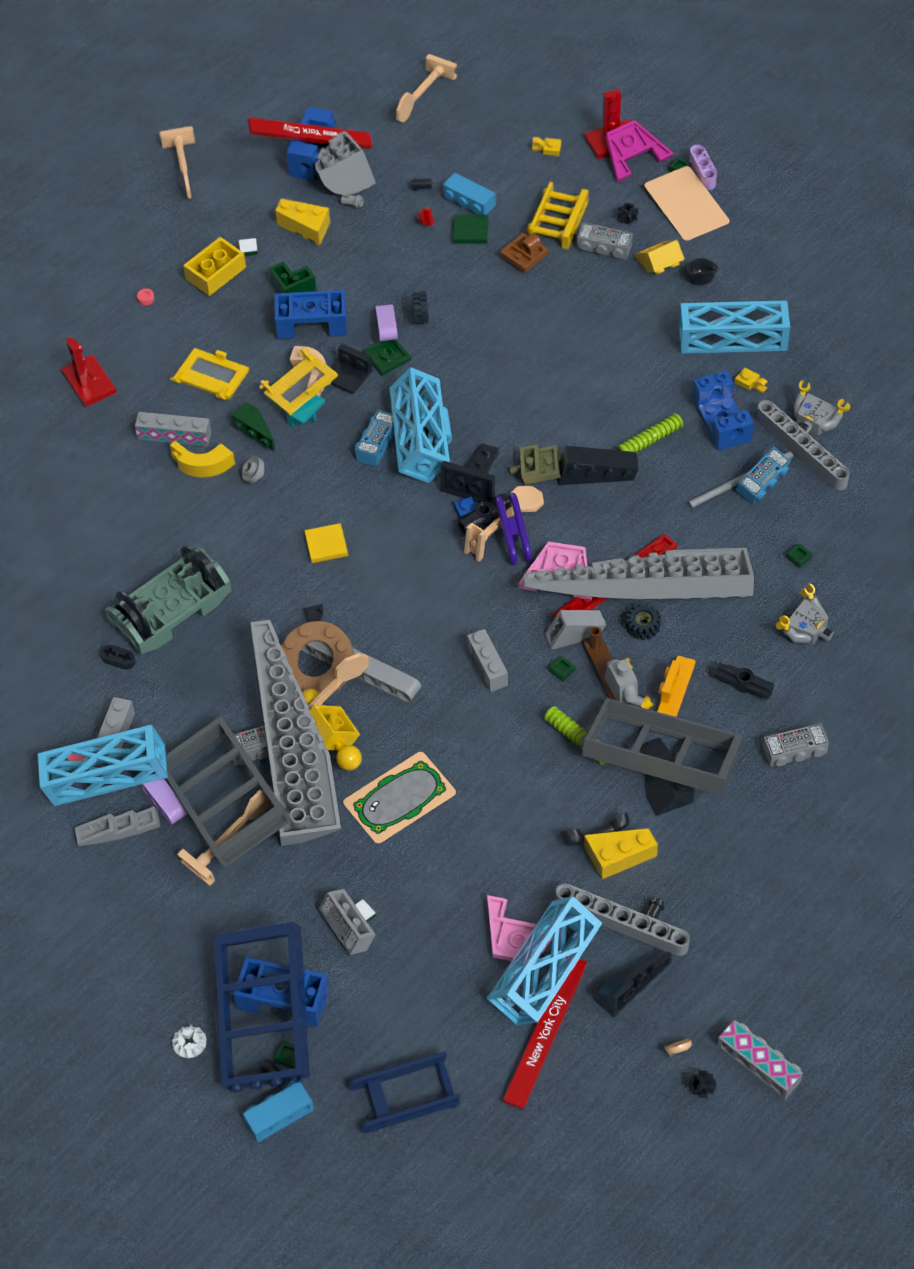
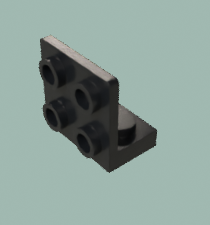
M341 343L338 347L339 360L331 368L338 374V377L331 384L353 394L373 371L372 358Z

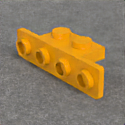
M677 656L676 661H672L671 667L667 666L664 678H666L665 683L661 682L659 688L661 703L657 712L677 717L696 664L695 660Z

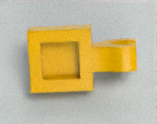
M533 137L532 150H541L545 155H560V139L545 138V141H542L539 137Z
M744 368L735 378V384L749 391L754 388L758 392L763 393L767 389L764 386L767 380L760 378L759 374L747 368Z

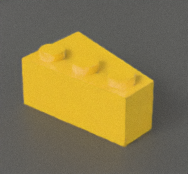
M280 199L275 210L277 225L293 233L297 232L304 239L307 240L309 238L315 241L316 245L320 246L330 224L329 208Z
M649 828L584 835V848L602 879L657 857L658 844Z

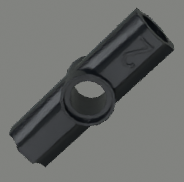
M505 493L499 494L503 499L505 510L511 507L509 498ZM494 498L488 502H480L474 511L457 521L460 530L464 534H466L467 526L471 523L478 527L487 526L492 523L494 517L499 515Z
M723 661L719 662L714 673V677L734 685L737 691L741 693L750 692L766 700L770 698L775 686L774 683L755 676L749 668L739 669Z

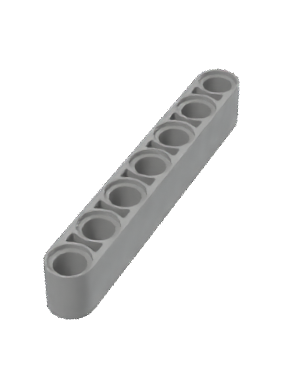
M763 400L759 403L757 420L834 489L844 490L847 488L850 472L840 461L773 402Z
M314 641L303 647V652L332 666L334 660L333 651L327 643ZM354 649V655H355V654H358V653L364 654V653H362V652H360V651ZM368 656L369 667L356 678L405 702H411L421 688L420 682Z
M561 884L556 888V900L563 899L562 895H568L569 897L573 896L580 903H587L588 905L584 907L602 922V926L664 951H670L677 956H683L688 952L690 937L686 931L570 884ZM605 910L607 913H600L599 911ZM619 918H625L626 920H625V921H619L618 919H619ZM637 926H644L646 928L639 929ZM662 933L665 936L659 937L656 934ZM677 941H682V942H684V944H681V945H680V944H677L676 942H677Z

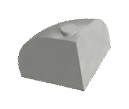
M346 131L331 139L329 146L326 149L322 148L317 156L318 161L315 163L316 170L324 185L332 192L342 195L354 194L368 189L376 183L363 149Z

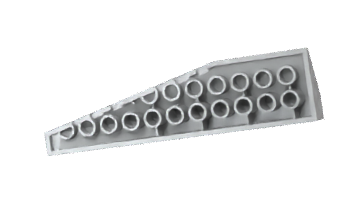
M747 548L668 550L663 555L649 553V557L640 558L638 555L631 556L626 561L618 558L593 562L592 566L584 567L583 564L575 565V569L570 570L562 567L557 568V570L551 573L548 570L525 573L524 585L525 587L601 598L707 599L709 597L727 598L737 596L744 598L753 596L754 574Z
M271 621L250 622L274 794L292 819L291 822L279 829L281 846L299 844L341 830L330 754L309 711L307 702L294 677L292 668L286 659Z

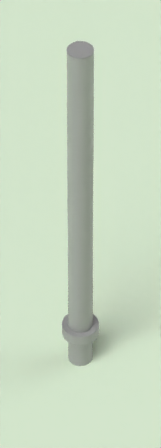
M791 451L783 454L788 459L793 458ZM749 472L689 501L690 508L737 486Z

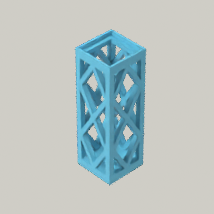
M787 301L681 303L679 321L681 354L787 351L790 333ZM770 307H779V311ZM723 308H742V309L737 310V311H735V312H731V311H728V310L723 309ZM688 309H697L692 312H688ZM756 309L771 314L756 321L743 317ZM710 310L724 315L711 322L697 318ZM734 320L739 321L738 323H730ZM758 332L771 336L758 344L744 339ZM712 333L725 338L713 345L698 340ZM734 342H737V343L742 344V345H744V346H727V345H729V344H731V343H734ZM689 343L698 347H689Z
M410 367L390 387L398 469L400 473L429 483L441 472L443 461L450 462L440 379ZM415 379L420 380V383L417 385V387ZM424 385L426 390L419 395L418 392ZM429 400L434 403L430 411L428 410ZM406 402L407 407L404 414L400 409ZM411 412L413 414L414 423L410 420ZM425 427L429 430L428 437L426 436ZM435 436L439 441L433 448L432 442ZM410 439L411 444L408 451L404 446Z
M153 725L38 753L40 788L54 806L168 778L165 743ZM121 741L135 744L131 749L113 748ZM105 744V745H103L102 747H93V746ZM72 753L87 757L83 761H64ZM105 763L113 764L102 768L93 767ZM124 770L141 771L134 778L119 774ZM49 773L52 774V780H50V781H49ZM75 782L92 783L85 790L71 787ZM104 784H112L109 786L101 787Z
M573 896L552 901L487 1000L517 1026L538 1022L602 922ZM568 926L573 930V933L566 942V927ZM552 937L551 954L539 959L540 953ZM550 963L549 969L538 984L539 967ZM531 971H532L531 993L529 994V990H530V976H531ZM524 979L523 995L521 997L515 991ZM517 1005L522 1010L520 1013H517L512 1006Z

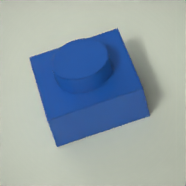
M472 497L454 502V507L460 519L476 509Z

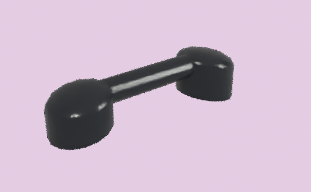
M626 812L610 821L609 826L583 835L580 829L566 830L560 833L565 845L577 846L584 843V835L618 832L624 829L630 823Z

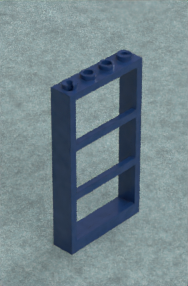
M292 921L214 935L222 1087L229 1089L230 1092H241L246 1087L261 1089L266 1084L281 1086L286 1081L301 1083L303 1079L310 1078L301 926ZM288 937L290 974L229 984L227 947ZM286 982L291 983L293 1021L231 1031L229 992ZM293 1029L296 1069L233 1078V1038Z

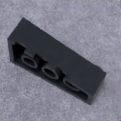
M565 446L560 459L561 478H558V485L634 481L639 470L637 452Z

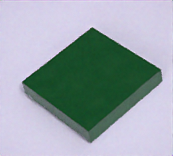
M455 215L454 244H488V215Z
M397 340L379 341L362 350V353L371 356L372 366L381 376L411 361V356Z

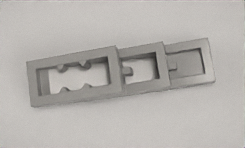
M151 807L138 813L131 810L115 817L112 814H108L75 827L77 844L84 846L130 837L161 826L158 810L155 807Z

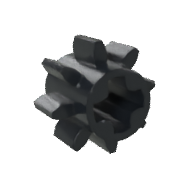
M625 203L622 207L619 206L617 218H621L622 223L631 224L634 220L637 221L638 208H635L632 203Z
M699 1070L698 1075L693 1074L689 1082L690 1088L693 1091L692 1094L698 1095L700 1098H707L708 1094H713L716 1089V1080L713 1078L714 1074L704 1070Z

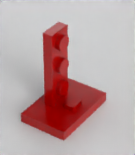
M619 89L603 93L602 128L585 133L584 135L586 142L598 160L610 156L606 133L631 122L630 119L620 122L621 91Z
M73 337L66 339L72 364L61 368L62 374L84 407L116 394L115 386L92 354L84 358L81 354L83 352L81 344L79 342L76 343Z

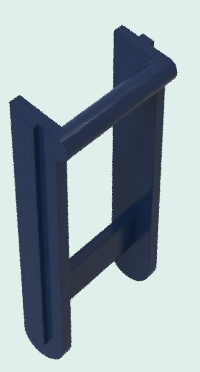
M446 1051L349 1081L347 1084L349 1090L369 1087L378 1118L363 1123L360 1126L361 1132H373L443 1109L457 1107L460 1104V1094L454 1095L444 1063L447 1056ZM436 1066L446 1097L390 1115L381 1082Z

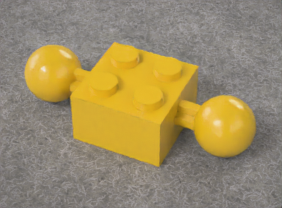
M306 689L302 692L307 705L320 694L314 689ZM313 705L309 711L315 720L326 749L338 751L336 760L342 769L347 771L356 769L362 761L360 750L352 746L360 735L358 730L341 706Z

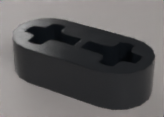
M105 645L100 650L102 661L108 665L123 670H129L135 666L134 654L129 650L114 645Z

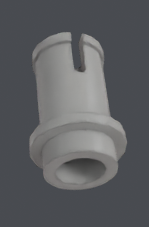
M343 194V197H341V204L352 205L355 208L363 206L364 199L360 195Z

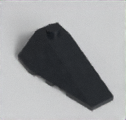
M668 951L609 979L606 983H601L595 991V1002L614 1018L671 964L672 953Z

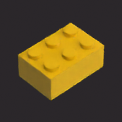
M219 237L185 263L183 267L186 280L210 296L244 270L246 263L242 251Z

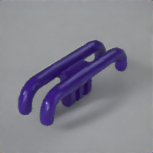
M510 493L509 500L512 503L514 517L507 518L501 496L497 495L494 498V502L498 508L509 552L510 564L514 566L517 564L514 541L518 540L519 535L525 562L529 563L531 561L532 554L517 495Z

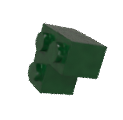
M283 261L269 268L270 282L279 294L317 291L315 276L308 266L291 272Z

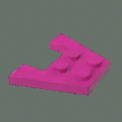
M635 120L606 133L608 149L617 182L630 177L632 174L625 161L650 150L658 163L673 157V152Z

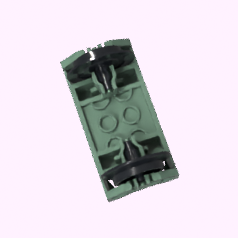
M183 546L181 548L183 558L130 595L118 591L116 593L117 602L114 606L104 609L107 621L112 626L117 627L131 641L141 655L163 646L173 638L172 628L196 611L205 616L218 607L227 594L232 592L230 580L221 566L214 559H210L209 555L202 548ZM216 581H217V583L219 584V586L221 587V588H219L218 590H217ZM140 635L148 639L146 641H143Z

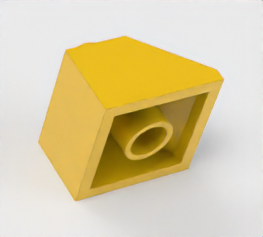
M678 240L663 241L634 254L648 273L655 272V274L664 272V268L668 266L670 268L678 266L679 261L684 260Z

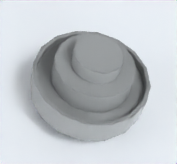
M256 456L248 459L242 469L243 480L255 483L261 479L265 473L264 461Z

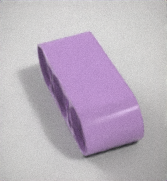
M694 145L690 148L689 162L692 163L694 173L705 188L712 190L716 186L717 171L705 148L701 145Z
M393 304L376 306L380 341L397 340Z
M164 779L141 784L146 795L170 825L188 815L179 797Z

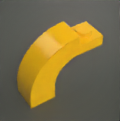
M176 441L170 444L171 456L178 463L179 470L190 476L212 477L227 471L235 465L233 452L221 443L210 452L204 454L191 453Z

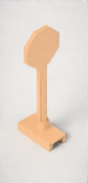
M428 54L426 57V71L431 72V74L413 94L406 92L401 97L396 110V120L404 123L409 118L416 99L423 94L436 78L442 76L454 81L457 77V74H455L457 64Z
M189 126L160 131L162 147H176L180 169L184 176L189 200L191 199L183 146L195 143L193 128Z
M518 486L510 492L517 495L521 512H536L544 505L542 492L533 486ZM512 503L511 507L506 511L507 518L514 516ZM500 517L484 530L473 523L467 526L465 554L472 552L476 555V561L478 562L483 559L485 541L502 526Z
M358 653L345 658L336 667V679L308 705L309 710L313 705H321L342 682L360 676L369 667V657Z
M260 789L250 799L244 815L238 818L215 842L217 847L233 837L248 820L259 818L269 808L271 800L263 789ZM211 848L204 854L202 853L197 859L184 849L177 854L182 859L181 863L207 885L211 886L215 882L212 872L206 868L211 862L210 860L215 856Z

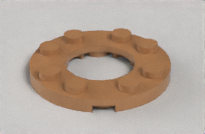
M322 621L308 622L300 625L285 638L281 645L302 692L306 689H314L321 693L336 679V667L345 658L354 655V649L348 636L337 626ZM314 641L327 643L331 647L334 656L331 668L327 673L318 677L306 676L298 666L300 651L305 645ZM347 681L342 682L334 692L339 690Z

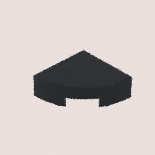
M323 604L304 608L307 622L321 620L324 612Z

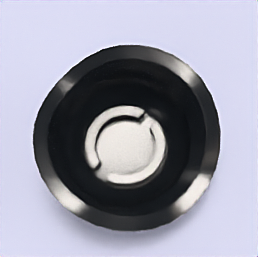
M706 258L694 259L688 265V273L692 281L699 285H705L713 281L716 272H718V266Z

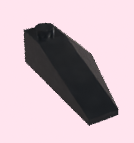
M660 738L642 745L643 754L675 762V758ZM646 774L648 800L656 816L693 803L695 791L693 787Z

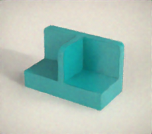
M315 395L292 415L286 413L288 425L294 427L298 422L305 424L308 420L315 422V413L324 405L325 399Z

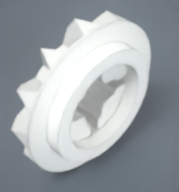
M192 1025L189 1027L182 1026L178 1032H175V1036L172 1039L173 1049L181 1057H196L205 1049V1033L199 1027H193ZM191 1037H193L192 1039L194 1043H188L187 1045H185L186 1042L183 1038L190 1039Z

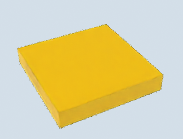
M341 523L304 530L312 563L348 556Z

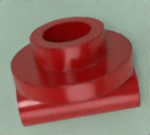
M431 208L421 209L420 213H418L419 222L423 223L424 226L434 225Z

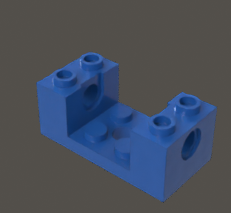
M308 107L300 124L335 128L336 119H334L333 111ZM292 140L286 152L289 176L315 181L318 175L315 163L318 161L317 156L319 153L317 146L313 144L329 146V144Z
M345 290L275 294V323L278 339L295 338L294 324L328 322L330 336L347 335ZM314 306V308L308 309L307 307Z
M727 370L693 379L692 399L718 451L752 442L754 422L747 410L739 412L732 398L734 383Z
M246 957L238 982L290 974V967ZM304 970L307 1025L318 1027L330 990L327 974ZM286 982L287 986L283 990H277L275 988L277 984L234 991L236 1007L238 1010L256 1014L260 1004L292 1011L291 983Z

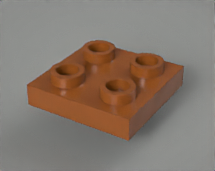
M522 233L500 251L502 258L524 273L548 255V249L541 245L540 238L534 233H531L529 236Z

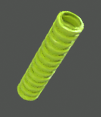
M674 413L667 419L646 429L645 432L642 431L636 437L633 436L626 442L619 444L617 450L640 452L656 441H660L665 436L681 429L683 421L678 414Z
M556 706L551 707L546 712L544 720L549 721V724L553 725L554 728L558 729L559 732H562L564 736H567L569 740L571 739L573 743L580 747L582 738L586 736L587 731L584 728H580V725L576 724L574 720L571 721V718L567 717L565 713L562 714V711L558 710ZM599 761V764L603 765L606 762Z

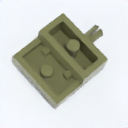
M537 444L521 447L520 465L510 467L511 474L521 472L525 485L561 478L559 449L557 445L539 448Z

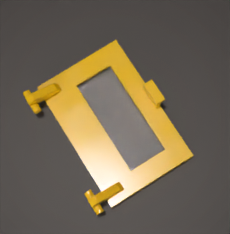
M194 348L178 372L170 380L179 384L182 382L215 394L217 398L230 400L250 370L249 367L227 360V353L217 350L215 355Z
M301 348V353L298 354L300 357L304 355L306 358L271 387L268 385V380L260 382L259 388L262 389L264 387L266 389L264 392L265 396L289 415H292L338 377V374L312 353L309 354L307 352L309 351L308 348Z

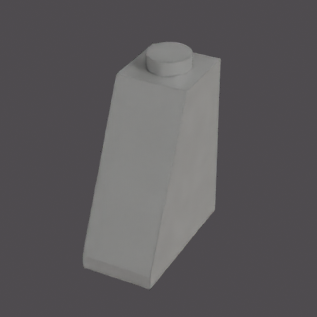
M560 610L545 636L550 648L557 649L583 642V639L590 638V629L592 627H599L602 632L606 624L600 610Z

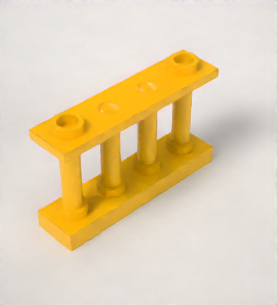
M550 182L543 191V199L532 223L528 225L527 233L529 235L537 233L559 238L562 241V248L569 249L587 207L589 190L582 189L580 195L577 196L554 192L553 182ZM551 198L572 202L575 203V207L551 204L550 201ZM546 210L568 214L570 218L564 220L544 214ZM542 221L564 226L565 230L560 232L539 226Z

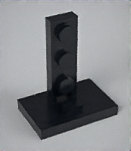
M482 443L468 468L443 461L441 464V492L461 498L472 497L473 501L478 503L488 502L495 498V476L488 474L499 453V448Z

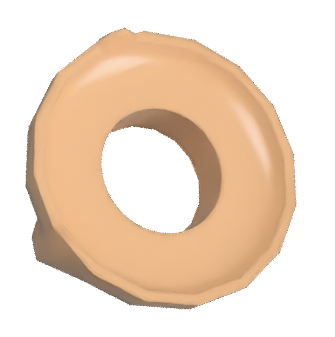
M685 1039L665 1046V1051L669 1056L687 1051L692 1045L691 1039Z

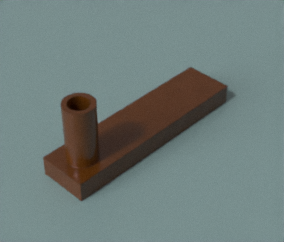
M595 626L590 629V638L583 639V646L608 698L616 700L604 679L607 662L613 659L601 636V629Z

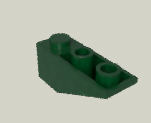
M245 401L231 414L234 428L247 434L250 439H255L263 447L275 451L274 438L260 410Z

